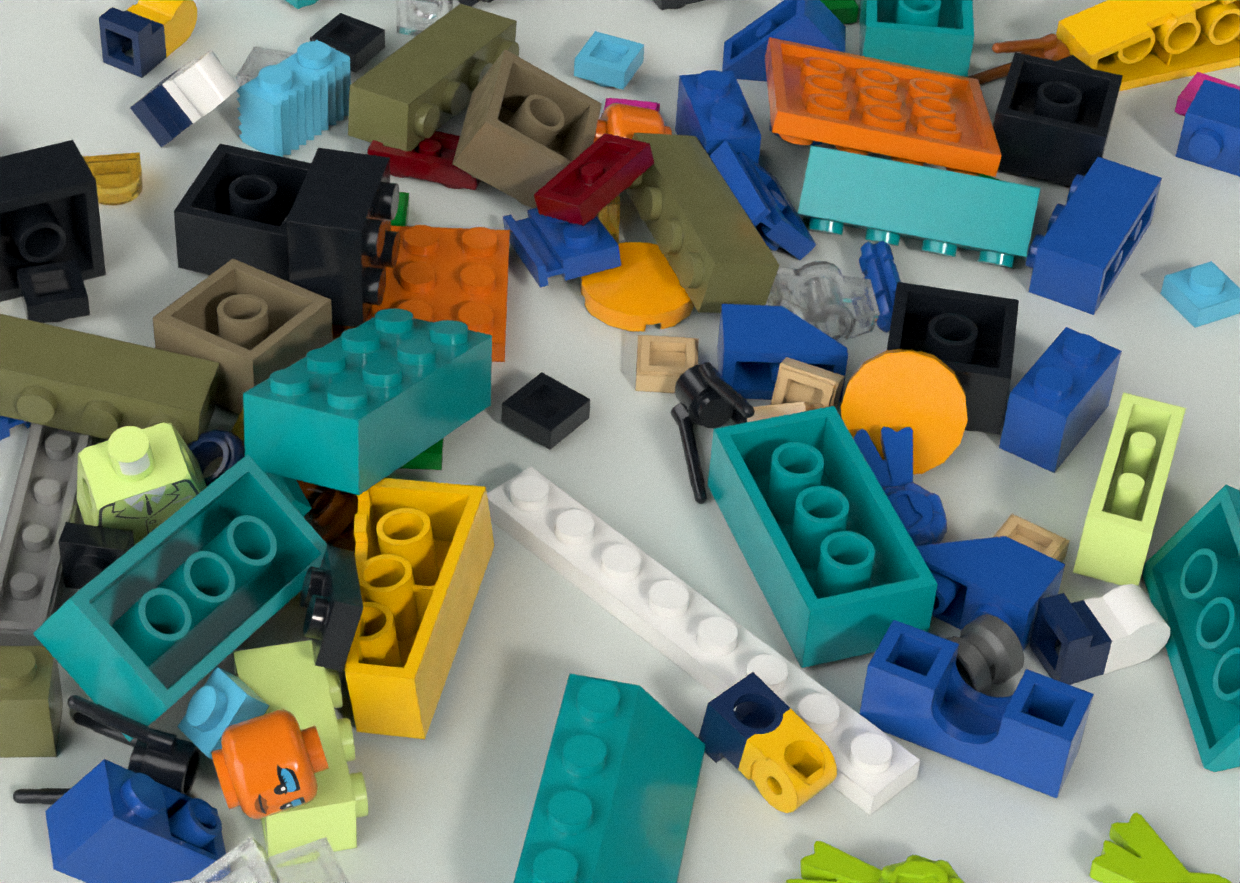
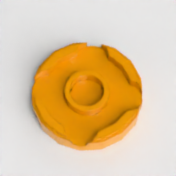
M624 242L618 244L621 266L581 277V295L585 298V307L592 316L612 327L639 332L645 331L646 325L661 323V330L675 326L690 316L694 308V304L685 289L680 285L678 277L664 254L661 253L658 245L649 242Z
M886 350L865 361L849 379L841 404V417L852 437L854 438L858 430L862 428L866 430L882 460H884L881 446L882 427H889L896 432L905 427H911L913 430V475L923 474L944 463L960 445L968 421L965 391L955 372L935 355L922 351Z

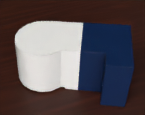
M210 50L201 57H195L163 79L134 103L130 109L162 148L182 131L226 100L240 85L227 73L218 57Z
M1127 584L1112 589L1103 597H1092L1073 603L1069 601L1064 593L1040 599L1029 646L1052 679L1071 685L1130 667L1152 658L1166 645L1170 637V627L1141 587ZM1061 645L1058 656V654L1055 651V648Z

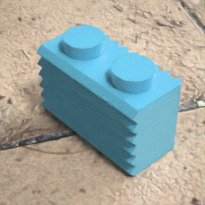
M316 40L301 44L295 54L277 65L262 68L256 78L237 89L240 95L237 100L241 105L237 108L241 114L238 119L242 123L238 127L242 132L239 135L242 142L262 153L283 157V155H291V150H299V145H306V140H314V135H322L321 130H329V126L337 125L336 121H344V116H349L350 57Z

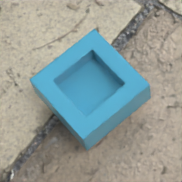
M595 31L575 57L574 76L593 81L603 87H615L624 90L643 63L644 44Z
M1212 261L1165 275L1160 294L1194 328L1240 313V288Z
M216 666L205 685L192 696L187 712L177 727L208 758L213 760L211 752L222 748L221 738L226 728L264 715L269 705L238 676Z

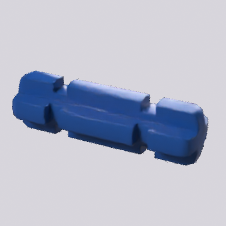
M868 241L860 248L862 255L859 258V264L865 276L864 281L871 306L875 311L874 316L877 326L880 330L889 332L897 282H901L896 264L893 261L894 257L889 244L884 241L876 244Z

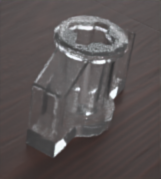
M814 261L803 265L799 269L779 266L767 300L769 306H783L817 329H819L817 323H820L822 332L841 344L848 339L872 332L880 315L871 280L843 276L841 270L835 264L827 261ZM790 294L794 296L795 301L801 306L792 302ZM844 302L853 304L854 311L856 314L855 317L853 316V313L847 307H845Z

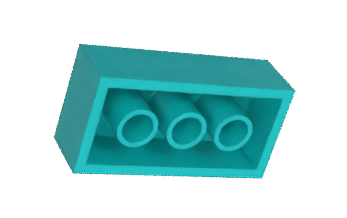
M860 0V56L968 77L974 42L973 0Z
M404 309L380 310L375 314V317L356 328L345 330L339 338L322 348L309 351L303 359L285 369L271 373L270 378L243 393L245 456L248 454L263 472L360 495L491 406L492 335L468 330V326L459 321L443 320L429 322L413 318V314Z
M835 406L713 429L708 487L801 668L875 652L893 619L929 632L938 584Z
M247 454L71 596L33 634L95 704H100L149 726L302 590L309 567L320 568L328 544ZM123 734L129 742L132 739H134L128 735Z

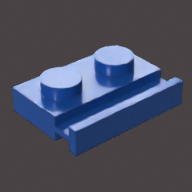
M726 140L710 155L716 168L771 250L777 251L782 247L801 260L817 245L775 176L741 152L737 155L732 145Z
M537 208L527 210L528 218L517 221L514 220L511 214L503 216L504 229L510 230V244L540 288L549 286L548 278L561 274L564 280L567 281L621 266L619 245L597 216L584 226L540 215Z

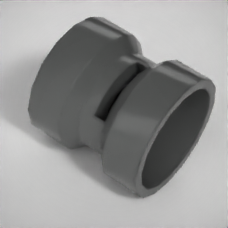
M989 614L981 615L964 626L960 632V637L952 636L946 638L959 644L956 666L962 679L973 689L985 695L991 690V683H1005L1023 668L1025 657L1017 635L1007 623L996 616Z

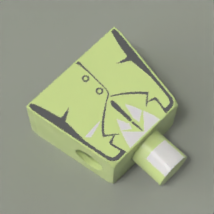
M163 422L145 429L135 426L121 427L111 434L108 441L86 447L78 453L77 503L85 525L133 531L134 545L207 487L197 459L172 423Z

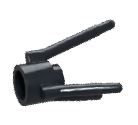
M709 362L695 365L687 369L679 377L675 385V394L680 403L673 407L670 412L679 426L694 499L699 504L706 502L707 494L693 424L695 423L706 428H717L724 425L730 418L736 424L746 423L747 418H751L755 413L753 406L723 379L719 371Z
M72 695L68 698V706L77 711L73 715V720L76 724L134 747L128 770L146 774L155 782L187 796L189 795L196 779L201 758V750L193 742L179 739L175 734L150 728L78 695ZM123 734L128 735L134 739H132L129 742ZM71 788L18 789L13 794V800L19 804H54Z

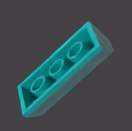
M811 145L797 214L801 218L810 219L808 229L842 236L844 226L866 230L865 240L878 243L884 241L891 246H899L900 237L923 241L921 251L955 257L957 247L979 251L978 262L1012 268L1014 258L1026 260L1041 188Z
M1226 484L1145 562L1142 571L1151 603L1170 627V637L1165 647L1203 767L1213 772L1240 767V490Z
M569 673L513 883H677L700 778L705 744L640 685Z

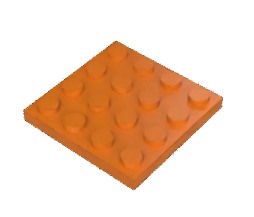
M769 37L765 54L771 129L772 133L779 134L783 140L797 145H811L813 141L835 145L839 151L866 156L869 152L888 155L893 161L920 166L928 163L946 167L947 171L973 176L983 174L996 177L1002 155L978 79Z

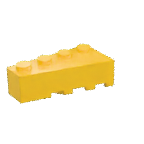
M1107 0L1060 20L1056 36L1057 39L1065 43L1071 55H1074L1090 68L1123 75L1119 90L1123 91L1193 76L1197 71L1208 73L1240 66V0Z
M384 478L362 494L357 495L358 511L354 519L355 560L363 611L345 663V676L357 732L425 739L495 546L487 490L484 486Z

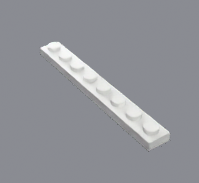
M530 466L487 493L490 517L493 523L714 695L719 696L754 672L829 747L837 766V777L830 785L867 814L872 815L917 779L920 765L919 758Z

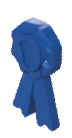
M882 427L881 446L884 460L879 455L867 431L863 428L858 430L853 439L915 546L940 543L947 533V517L940 497L913 483V430L911 427H905L898 432L889 427Z

